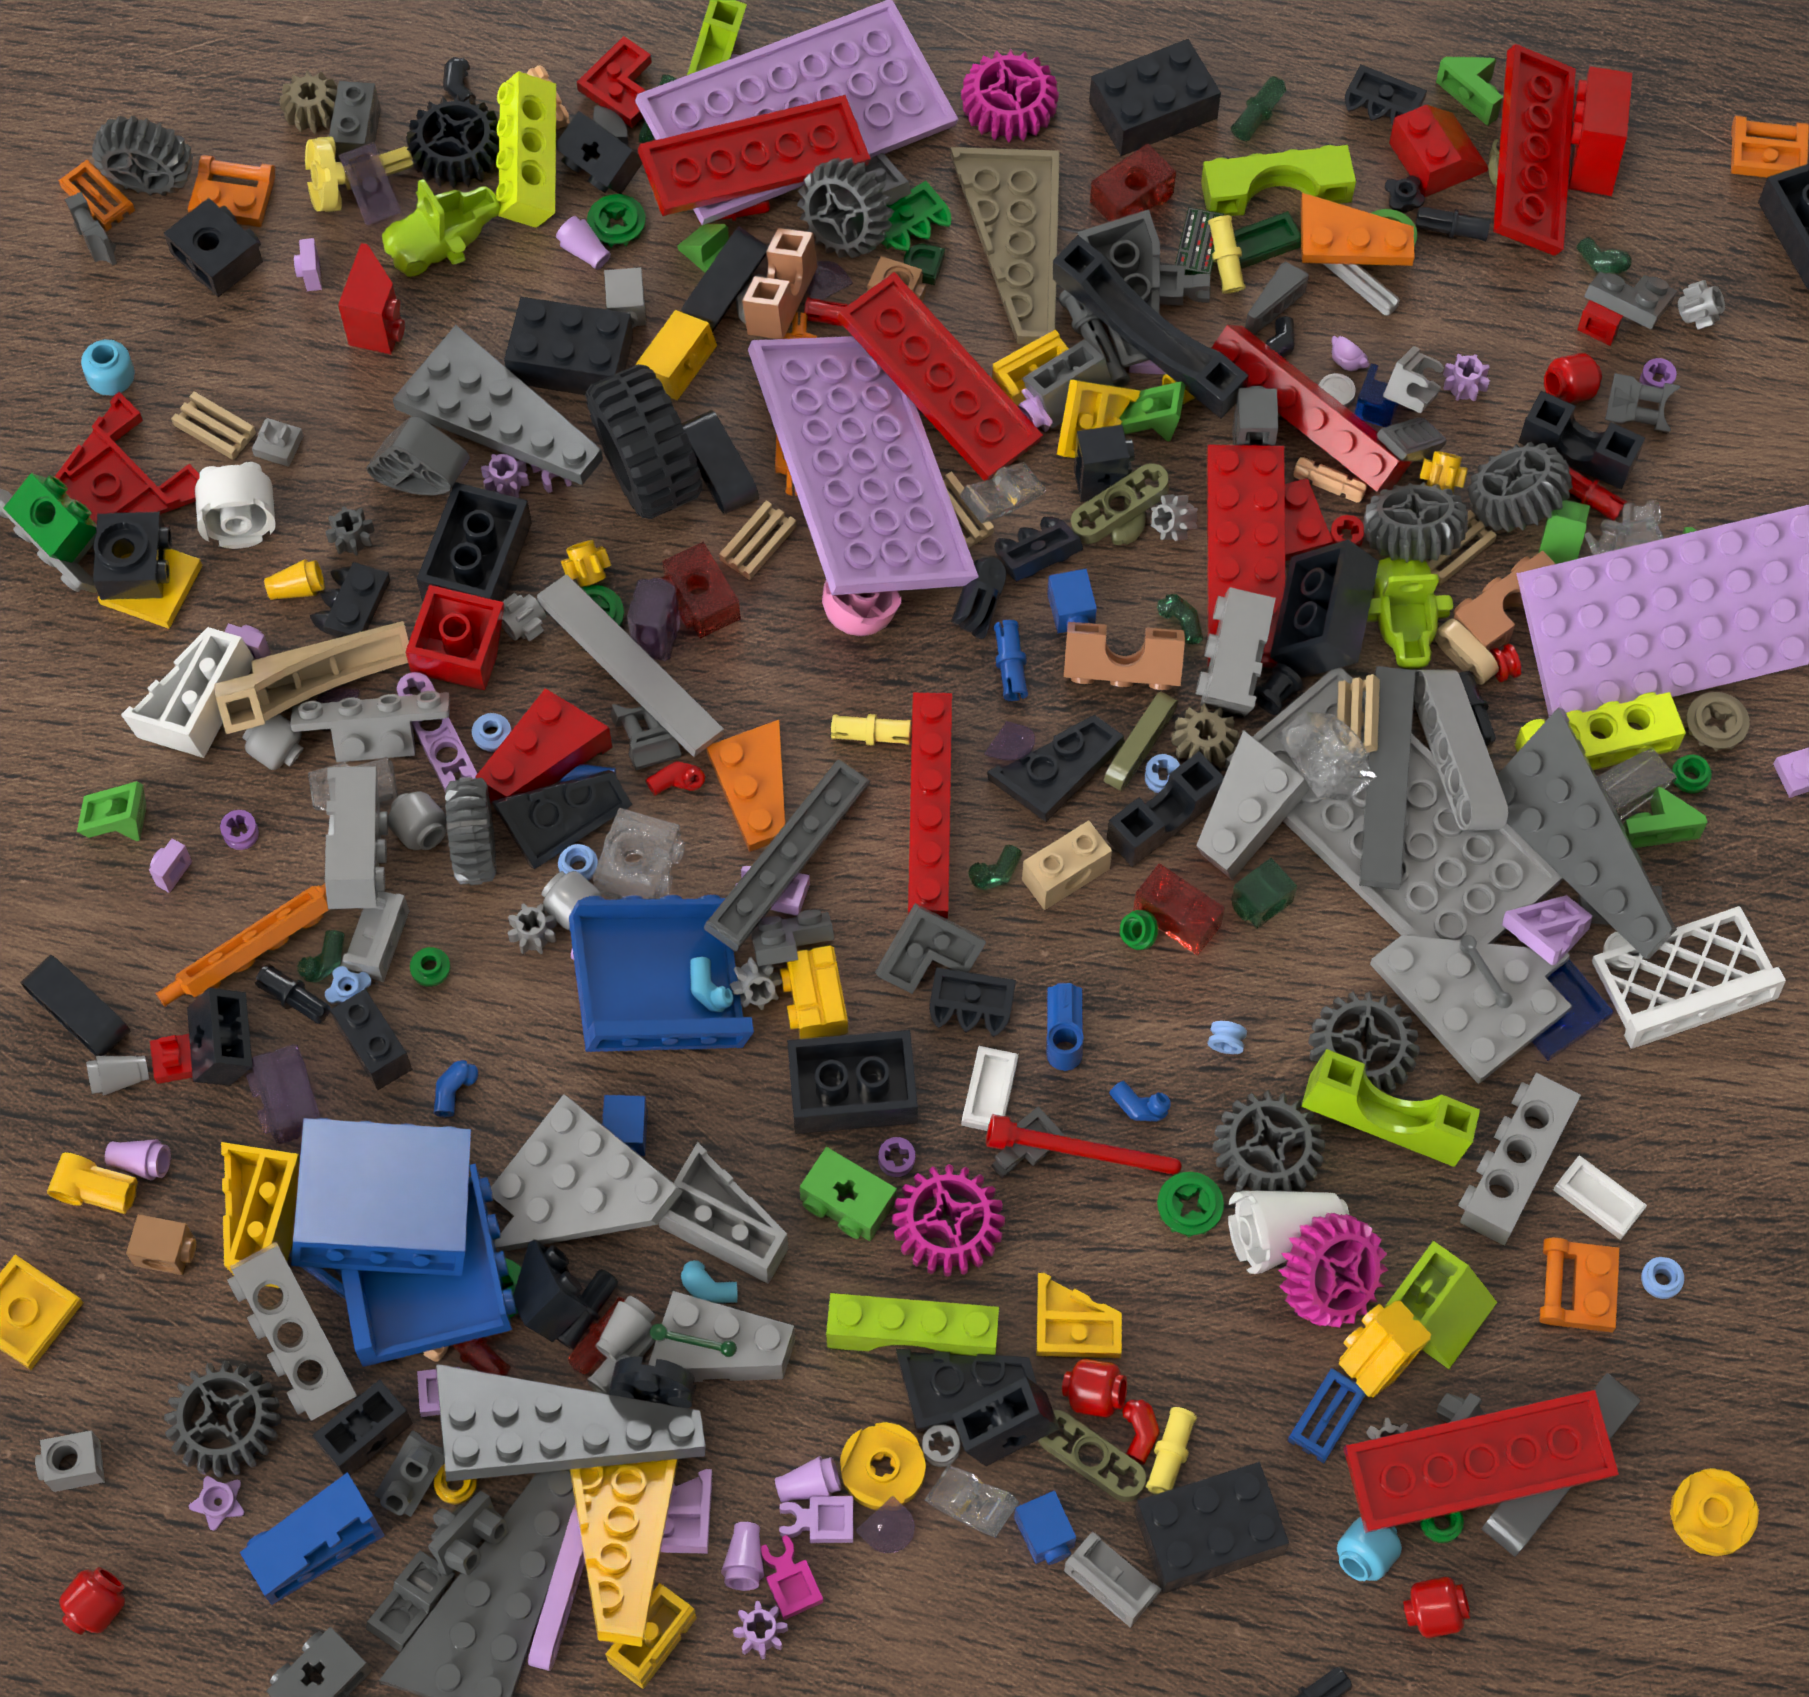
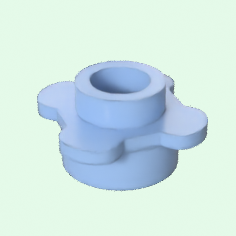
M345 966L337 967L332 973L334 978L332 985L325 991V998L331 1004H340L371 985V978L366 972L357 974L348 971ZM346 985L352 986L349 991L344 990V987Z

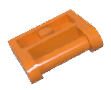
M1735 116L1731 130V174L1767 178L1806 165L1808 160L1809 125L1798 122L1795 126L1747 121V117ZM1766 138H1776V139H1785V140H1775V139H1766Z
M202 155L199 160L198 175L188 205V212H191L207 198H210L219 207L226 206L235 216L237 224L261 227L275 180V166L262 163L258 167L216 161L214 156ZM214 175L258 181L257 187L217 182L212 181Z
M1555 1237L1544 1239L1543 1254L1547 1255L1544 1306L1540 1307L1539 1321L1547 1325L1613 1333L1616 1328L1620 1248L1569 1242L1566 1239ZM1564 1258L1574 1260L1572 1310H1565L1561 1307Z

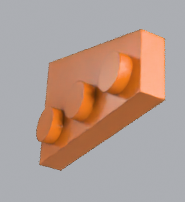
M1302 193V263L1413 266L1415 258L1414 226Z
M779 720L713 743L706 748L708 757L749 852L769 845L785 825Z

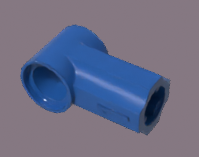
M1058 983L1053 987L1047 988L1046 1055L1048 1062L1057 1070H1072L1080 1064L1083 1056V990L1072 983ZM1060 1042H1069L1074 1047L1070 1050H1061L1055 1045Z

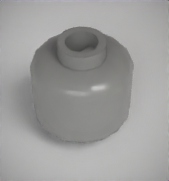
M280 714L265 721L264 725L246 729L242 737L246 740V752L270 770H276L284 763L291 767L304 749L298 744L302 736L301 731L293 732L290 721Z
M421 791L409 794L404 793L393 801L388 815V826L408 849L429 850L438 845L446 834V815L427 793Z
M563 871L559 872L547 883L541 894L545 897L543 901L545 912L549 915H554L556 921L567 930H570L569 915L578 900L588 896L602 897L600 890L577 871H571L567 874Z

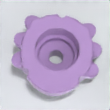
M1336 336L1332 337V358L1337 365L1348 371H1356L1360 368H1367L1370 365L1366 354L1353 342L1343 336L1338 338Z

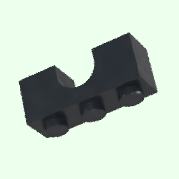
M1541 391L1525 419L1518 443L1525 446L1527 443L1532 442L1535 447L1545 443L1548 448L1555 447L1557 452L1562 455L1563 460H1566L1568 466L1622 490L1638 460L1645 437L1610 422L1605 432L1590 431L1582 427L1575 420L1574 410L1576 406Z
M1198 751L1169 774L1168 782L1154 798L1145 803L1138 797L1109 819L1106 840L1131 867H1134L1213 806L1224 776Z

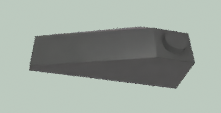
M1149 209L1079 231L1078 235L1105 256L1126 283L1159 314L1160 241ZM1107 325L1123 368L1149 360Z

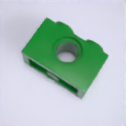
M31 473L3 509L51 558L72 563L96 534L97 525L89 518L92 513L81 502L75 499L72 500L66 494L68 490L66 485L56 477L49 475L46 478Z

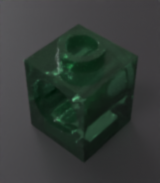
M1269 858L1234 885L1231 899L1233 909L1242 920H1249L1258 929L1294 901L1297 885L1272 858Z

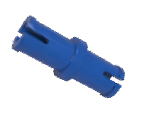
M1003 620L1004 628L1001 627L1000 622L994 625L998 648L995 662L996 667L1001 670L1003 698L1007 701L1020 700L1018 693H1020L1022 699L1028 696L1024 665H1026L1027 659L1026 654L1021 651L1019 623L1015 620Z

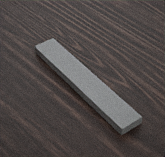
M567 574L537 594L539 604L693 757L723 736L724 728Z

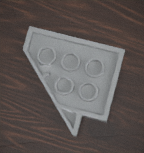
M1401 935L1373 957L1370 965L1478 1084L1566 1015L1572 1007L1547 979L1548 976L1568 961L1570 957L1568 953L1556 965H1551L1528 947L1477 942L1476 949L1500 987L1504 992L1512 996L1511 1006L1501 1008L1497 1005L1495 992L1471 955L1460 949V941Z
M563 1094L491 1186L493 1198L514 1215L500 1233L501 1238L496 1239L494 1244L496 1248L502 1251L527 1248L533 1239L544 1245L658 1225L682 1194L683 1190L577 1103Z

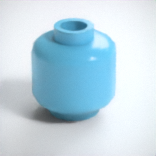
M104 339L94 342L84 351L81 360L82 369L89 386L95 392L101 395L112 396L118 392L122 393L129 388L134 380L135 370L128 350L121 343L115 340Z
M1361 1517L1352 1523L1337 1545L1340 1566L1350 1577L1358 1581H1377L1385 1576L1400 1557L1402 1550L1395 1527L1365 1533Z

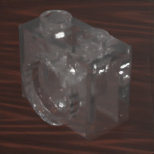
M1304 711L1276 735L1318 799L1348 801L1376 778L1366 763L1368 755L1363 743L1354 731L1344 722L1337 719L1334 714Z
M619 808L611 830L606 836L604 849L593 875L594 886L600 890L602 895L614 899H621L631 895L641 896L643 899H660L661 897L668 896L673 881V876L669 875L673 863L679 864L685 850L686 842L681 840L680 826ZM631 854L643 856L642 859L634 863L625 860Z

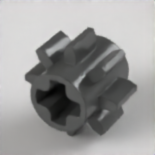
M344 506L342 511L338 512L335 517H328L332 529L325 531L329 543L335 542L338 554L345 551L354 553L357 556L359 551L365 546H372L369 534L374 532L375 529L372 520H365L362 508L355 511Z

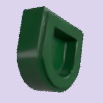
M916 244L910 247L909 251H906L904 264L922 269V283L935 286L945 257V248L928 244Z

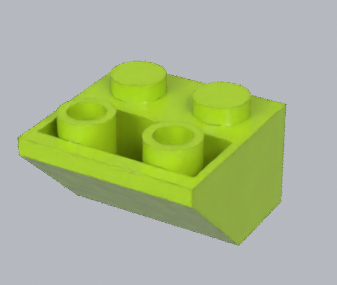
M1433 1241L1388 1301L1385 1308L1395 1301H1402L1414 1315L1413 1319L1419 1320L1432 1334L1430 1341L1422 1350L1450 1369L1496 1306L1497 1301L1469 1265Z

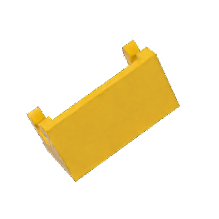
M675 310L635 365L649 366L656 374L657 379L662 383L666 394L678 401L717 347L710 324Z
M1055 329L993 363L992 379L1019 408V404L1026 400L1022 393V390L1026 388L1023 377L1069 348Z

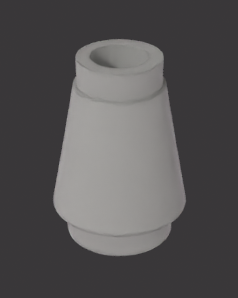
M145 1055L138 1057L96 1056V1060L86 1062L92 1094L102 1092V1095L105 1096L143 1080H149Z
M628 1296L624 1302L619 1301L599 1342L595 1345L596 1348L607 1358L616 1361L620 1355L651 1329L652 1325L650 1323L655 1318V1314L645 1304L632 1296Z

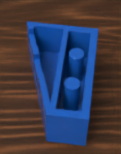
M347 1472L269 1531L261 1532L247 1542V1547L240 1551V1554L269 1603L273 1605L385 1535Z

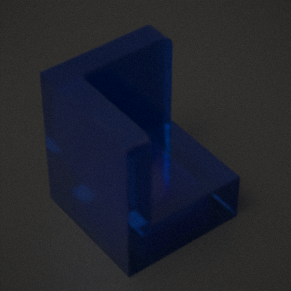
M1371 363L1360 391L1354 414L1363 421L1386 428L1391 426L1399 404L1383 397L1388 383L1376 380L1379 365Z

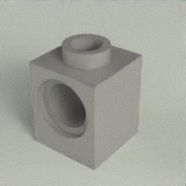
M641 267L604 270L607 310L630 313L632 328L645 326L646 313Z
M92 1430L40 1440L41 1454L35 1456L36 1471L39 1480H44L53 1492L105 1482L101 1442ZM69 1454L78 1455L77 1462L71 1469L59 1470L60 1462L65 1456Z

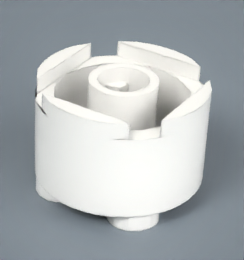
M245 462L241 465L209 466L201 470L200 479L195 486L197 526L199 534L203 539L209 542V537L219 540L220 547L238 549L257 545L263 541L262 535L270 531L271 535L276 525L273 488L271 480L262 472L259 464Z

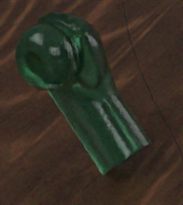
M1592 237L1584 238L1576 247L1590 267L1598 274L1600 271L1605 274H1620L1627 271L1632 264V258L1627 252L1621 250H1601Z
M1167 594L1165 598L1158 601L1157 610L1160 616L1165 619L1174 616L1180 621L1181 628L1184 630L1186 644L1193 645L1203 640L1196 608L1178 594Z
M1005 845L996 864L974 863L968 871L973 886L986 890L1007 884L1022 857V851L1013 845Z
M327 930L324 935L322 953L315 957H303L297 965L299 975L307 982H319L333 973L334 969L340 967L345 934L337 930Z

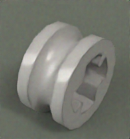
M935 1425L926 1431L922 1440V1451L926 1461L936 1467H946L955 1462L960 1451V1440L954 1429L946 1425ZM941 1436L944 1442H952L953 1447L948 1446L947 1455L941 1456L938 1450H930L929 1445L934 1446L935 1437Z

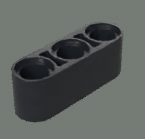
M738 226L690 294L680 312L708 322L713 333L736 300L737 295L743 290L766 256L769 246Z
M713 410L681 423L695 454L701 477L718 508L724 515L759 500V493L750 472Z
M51 954L20 982L32 998L95 1056H105L131 1032L127 1024L105 1002Z

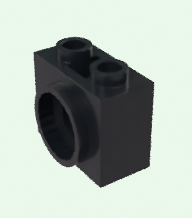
M207 198L164 232L170 253L191 272L198 282L204 284L217 297H220L263 263L259 250L261 242L257 235L250 228L243 229L239 226L235 216L226 206L219 207L210 198Z
M160 512L97 514V528L94 539L93 583L101 600L163 598V583H169L170 567L168 560H165V550L172 547V533L170 526L164 525ZM125 554H132L127 558L121 559V557Z

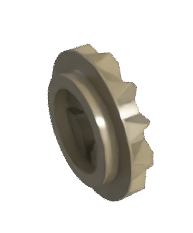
M1709 692L1697 697L1689 706L1685 719L1689 727V735H1693L1698 740L1700 747L1707 745L1714 748L1715 752L1722 748L1732 750L1738 743L1744 740L1750 725L1749 715L1744 705L1735 697L1722 692ZM1711 715L1717 720L1728 719L1724 723L1722 730L1717 726L1706 727L1712 718Z

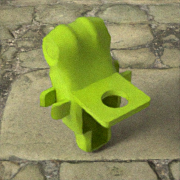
M424 179L419 180L418 191L416 192L418 198L417 209L405 219L395 221L382 233L384 250L392 257L394 267L409 277L420 275L431 263H439L446 257H448L452 264L461 263L466 260L462 251L479 236L482 227L487 222L498 216L500 202L497 201L495 193L486 186L478 187L466 193L453 190L434 196Z
M1391 557L1379 560L1373 588L1375 594L1374 599H1371L1367 622L1378 621V627L1383 640L1393 648L1397 665L1403 669H1420L1429 664L1431 661L1429 645L1436 636L1438 619L1449 617L1450 610L1453 609L1451 596L1434 595L1439 577L1438 574H1431L1430 567L1425 559L1423 563L1419 560H1411L1406 563L1405 559L1401 558L1393 561Z

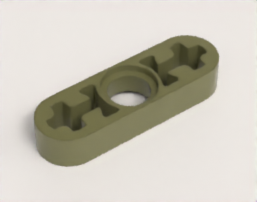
M1155 463L1141 466L1078 507L1071 516L1072 530L1081 538L1082 543L1092 544L1100 541L1116 528L1123 526L1161 501L1162 495L1168 494L1170 486L1167 471L1161 465ZM1148 478L1152 481L1158 480L1159 486L1153 488L1151 485L1146 486L1145 480ZM1140 492L1141 499L1139 500L1136 496V493ZM1118 496H1125L1130 499L1131 504L1124 511H1115L1109 506L1112 499ZM1100 508L1104 509L1105 515L1100 514ZM1085 519L1089 522L1095 521L1096 527L1090 529L1088 526L1083 527L1082 521Z
M1162 691L1155 696L1109 766L1104 778L1105 783L1121 792L1127 787L1173 717L1178 700Z
M1053 1410L1057 1422L1064 1425L1063 1434L1072 1441L1074 1440L1075 1433L1082 1437L1075 1442L1071 1454L1065 1451L1068 1448L1069 1442L1060 1436L1055 1437L1054 1440L1049 1439L1048 1435L1039 1439L1038 1442L1042 1448L1113 1498L1122 1502H1130L1137 1499L1142 1494L1146 1482V1474L1143 1467L1068 1413L1061 1410ZM1086 1445L1097 1446L1103 1453L1102 1462L1094 1467L1084 1465L1078 1456L1080 1449ZM1110 1458L1117 1460L1113 1465V1469L1116 1472L1126 1475L1130 1471L1134 1474L1133 1483L1136 1485L1135 1488L1128 1485L1124 1490L1118 1487L1119 1478L1110 1471L1106 1479L1100 1476L1107 1469Z

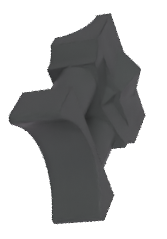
M82 192L64 199L73 217V224L79 235L83 234L94 261H107L112 266L116 265L117 261L114 256L116 245L107 237L99 222L94 221Z
M1615 373L1605 420L1620 425L1633 421L1655 425L1654 431L1669 433L1671 428L1664 417V406L1668 397L1676 392L1680 386L1665 383L1663 388L1648 386L1638 382L1632 376ZM1638 399L1659 403L1658 410L1637 407Z
M616 704L612 705L610 716L615 727L623 726L630 740L628 755L635 770L681 757L678 741L643 706L631 709ZM645 719L649 730L643 731L638 721Z

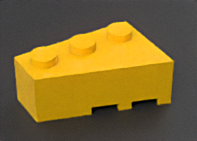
M221 1142V1152L224 1156L225 1178L222 1179V1191L225 1193L226 1215L223 1216L224 1266L233 1274L231 1265L277 1242L287 1261L294 1235L300 1155ZM273 1284L265 1285L268 1287L279 1288L278 1286Z

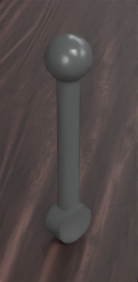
M1471 935L1462 937L1460 949L1465 953H1469L1495 992L1497 1005L1501 1008L1511 1006L1512 996L1502 990L1478 953L1476 939Z

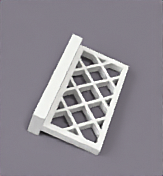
M1740 906L1677 927V930L1659 948V950L1670 953L1665 968L1642 960L1643 956L1631 944L1593 956L1592 963L1626 1028L1624 1036L1631 1049L1779 998L1786 980L1779 967H1772ZM1735 921L1742 934L1739 942L1737 943L1716 935L1718 926ZM1692 935L1707 941L1702 956L1679 947L1682 938ZM1711 943L1734 952L1729 966L1706 958ZM1738 954L1754 959L1760 971L1748 974L1733 968ZM1675 956L1698 964L1692 979L1669 970ZM1619 960L1634 967L1627 981L1611 975L1606 964ZM1702 966L1724 974L1725 977L1722 984L1712 987L1696 981ZM1638 968L1661 977L1655 991L1632 983ZM1665 979L1688 987L1685 996L1675 1000L1660 994ZM1619 988L1624 989V991H1623L1622 994H1621ZM1628 992L1651 1000L1648 1009L1631 1014L1625 1002Z

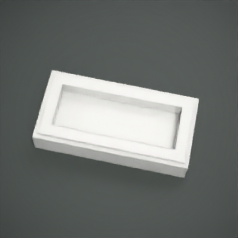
M983 1046L978 1047L961 1126L987 1131L992 1114L1006 1116L1019 1054Z
M1580 1155L1553 1189L1620 1240L1647 1206Z

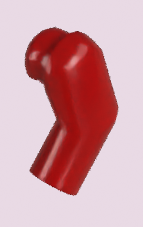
M675 761L645 779V782L652 794L656 796L671 786L695 791L704 784L705 775L700 767Z
M1132 1399L1125 1403L1122 1411L1123 1417L1132 1423L1136 1433L1126 1455L1140 1465H1144L1159 1436L1160 1429L1152 1406L1144 1400L1137 1401Z

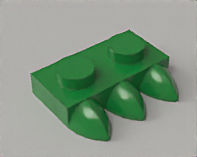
M927 181L912 188L910 195L900 198L894 204L886 205L895 212L888 219L892 226L886 232L887 237L882 244L887 249L893 247L897 250L909 251V236L913 234L919 238L929 239L931 235L930 224L932 222L940 226L950 227V209Z

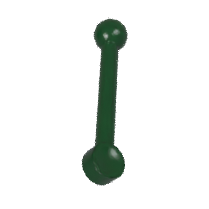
M655 1324L650 1329L651 1337L657 1342L670 1339L721 1351L725 1357H732L737 1352V1346L731 1340L721 1343L667 1330L662 1324Z

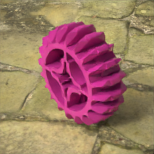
M1012 49L1005 56H1002L996 50L993 59L983 55L980 64H972L970 74H966L963 80V89L961 90L963 111L966 116H969L971 126L979 125L981 135L989 131L992 132L991 136L994 141L1000 135L1005 136L1008 143L1013 136H1018L1024 141L1027 132L1037 136L1040 127L1047 128L1050 118L1054 117L1056 113V103L1059 98L1057 81L1055 76L1051 75L1049 65L1041 66L1039 57L1029 60L1026 51L1020 56H1015Z
M948 1164L945 1168V1174L939 1175L936 1167L932 1166L929 1168L930 1179L927 1180L923 1175L917 1173L914 1176L916 1187L905 1184L902 1188V1193L906 1198H897L895 1200V1208L900 1212L892 1215V1224L899 1227L894 1231V1237L896 1241H905L901 1246L903 1255L915 1252L913 1265L916 1267L927 1260L928 1273L933 1274L936 1271L937 1265L944 1266V1275L948 1277L951 1276L952 1266L958 1265L961 1274L965 1275L968 1273V1261H971L974 1266L980 1268L983 1265L981 1254L992 1257L995 1253V1247L992 1243L1001 1242L1002 1232L998 1228L1004 1226L1005 1217L997 1213L1002 1210L1003 1204L1001 1200H991L996 1191L993 1186L982 1188L984 1177L981 1174L969 1180V1169L967 1167L961 1170L960 1175H953V1166ZM949 1193L961 1195L971 1202H955L951 1199ZM934 1196L936 1208L932 1212L925 1214L924 1219L914 1222V1217L919 1207L926 1200ZM943 1207L946 1215H949L950 1219L955 1221L954 1234L946 1220H942ZM982 1219L983 1224L979 1233L970 1242L963 1245L962 1231L973 1226V1221ZM922 1236H926L927 1239L940 1238L946 1242L948 1248L933 1245Z
M1327 1213L1325 1218L1321 1216L1313 1217L1311 1226L1300 1225L1301 1236L1299 1238H1289L1293 1245L1291 1251L1281 1253L1288 1261L1287 1266L1278 1271L1287 1279L1279 1287L1288 1294L1285 1301L1295 1308L1298 1316L1310 1320L1313 1324L1339 1328L1343 1322L1354 1324L1356 1314H1367L1366 1304L1368 1302H1378L1374 1296L1376 1288L1385 1287L1379 1280L1380 1274L1388 1271L1384 1264L1380 1263L1387 1255L1381 1247H1378L1382 1239L1377 1234L1372 1233V1228L1367 1223L1357 1221V1218L1348 1214Z

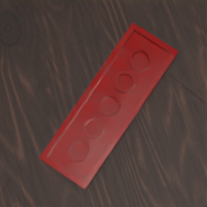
M1514 44L1507 50L1493 232L1556 256L1564 250L1576 68Z
M846 95L641 143L638 148L639 156L662 216L804 182L806 176L809 173H813L815 167L834 158H840L841 161L852 158L855 165L865 162V166H868L871 160Z
M895 272L839 312L837 320L985 483L1041 441L1043 434Z
M1208 445L1207 640L1209 634L1216 635L1219 620L1213 619L1218 596L1225 597V593L1230 587L1276 598L1268 640L1264 646L1261 659L1262 667L1273 668L1277 664L1276 661L1270 658L1285 589L1284 446ZM1207 657V666H1209L1210 658Z
M1595 1390L1350 1444L1343 1448L1365 1533L1619 1475Z

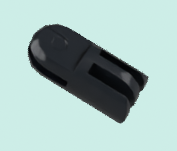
M984 556L974 562L978 578L963 586L951 619L953 624H959L961 629L971 632L978 639H984L987 636L1006 582L1007 572L1005 566L998 558L993 556Z

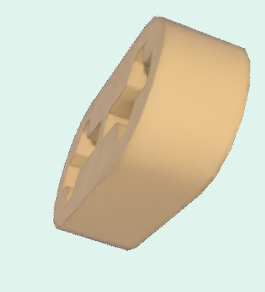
M1449 619L1438 627L1435 636L1438 646L1463 672H1473L1477 684L1482 685L1497 674L1499 667L1493 655L1459 621Z

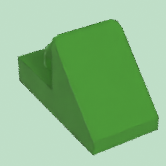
M1483 57L1443 58L1440 62L1436 83L1484 124L1489 126L1498 118L1503 96L1499 94L1496 87L1489 83L1493 76L1496 59Z
M725 224L702 225L677 245L678 250L706 273L729 239L728 227Z
M1180 381L1141 390L1136 402L1130 401L1119 418L1123 421L1121 425L1123 426L1124 434L1153 428L1166 441L1170 442L1180 419L1186 385Z
M1569 500L1562 501L1563 508L1553 510L1551 512L1552 518H1547L1538 553L1544 551L1555 564L1578 559L1587 527L1586 521L1590 509L1589 505Z
M136 781L84 796L77 832L90 838L117 831L135 841H140L146 813L143 784Z
M1656 787L1650 800L1653 816L1647 812L1638 813L1624 822L1626 829L1624 832L1633 848L1700 839L1707 825L1706 815L1662 787Z

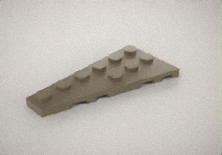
M950 147L953 165L1017 344H1030L1055 330L1056 282L1053 280V260L1057 257L1060 151Z

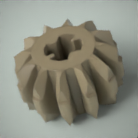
M308 70L305 73V77L299 78L293 75L292 84H283V95L280 96L279 100L285 120L289 125L295 124L300 133L307 127H310L314 134L319 126L329 129L337 95V84L333 79H326L322 71L314 77Z
M1205 703L1201 706L1200 713L1189 707L1185 712V718L1178 717L1175 721L1174 729L1176 731L1172 734L1171 738L1172 744L1177 746V759H1189L1200 751L1210 763L1215 764L1221 769L1225 765L1226 758L1235 752V744L1238 743L1239 739L1238 731L1233 729L1235 723L1233 717L1222 718L1223 710L1221 707L1216 709L1214 713L1208 712V707ZM1203 736H1207V737H1208L1207 740H1204V739H1202V738H1203Z

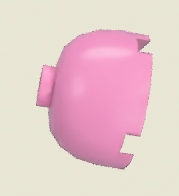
M826 580L823 588L822 604L828 619L836 628L846 634L866 636L877 633L890 623L901 604V597L899 598L898 591L832 595Z

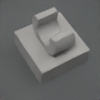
M266 418L252 447L254 456L289 467L304 437L302 429Z

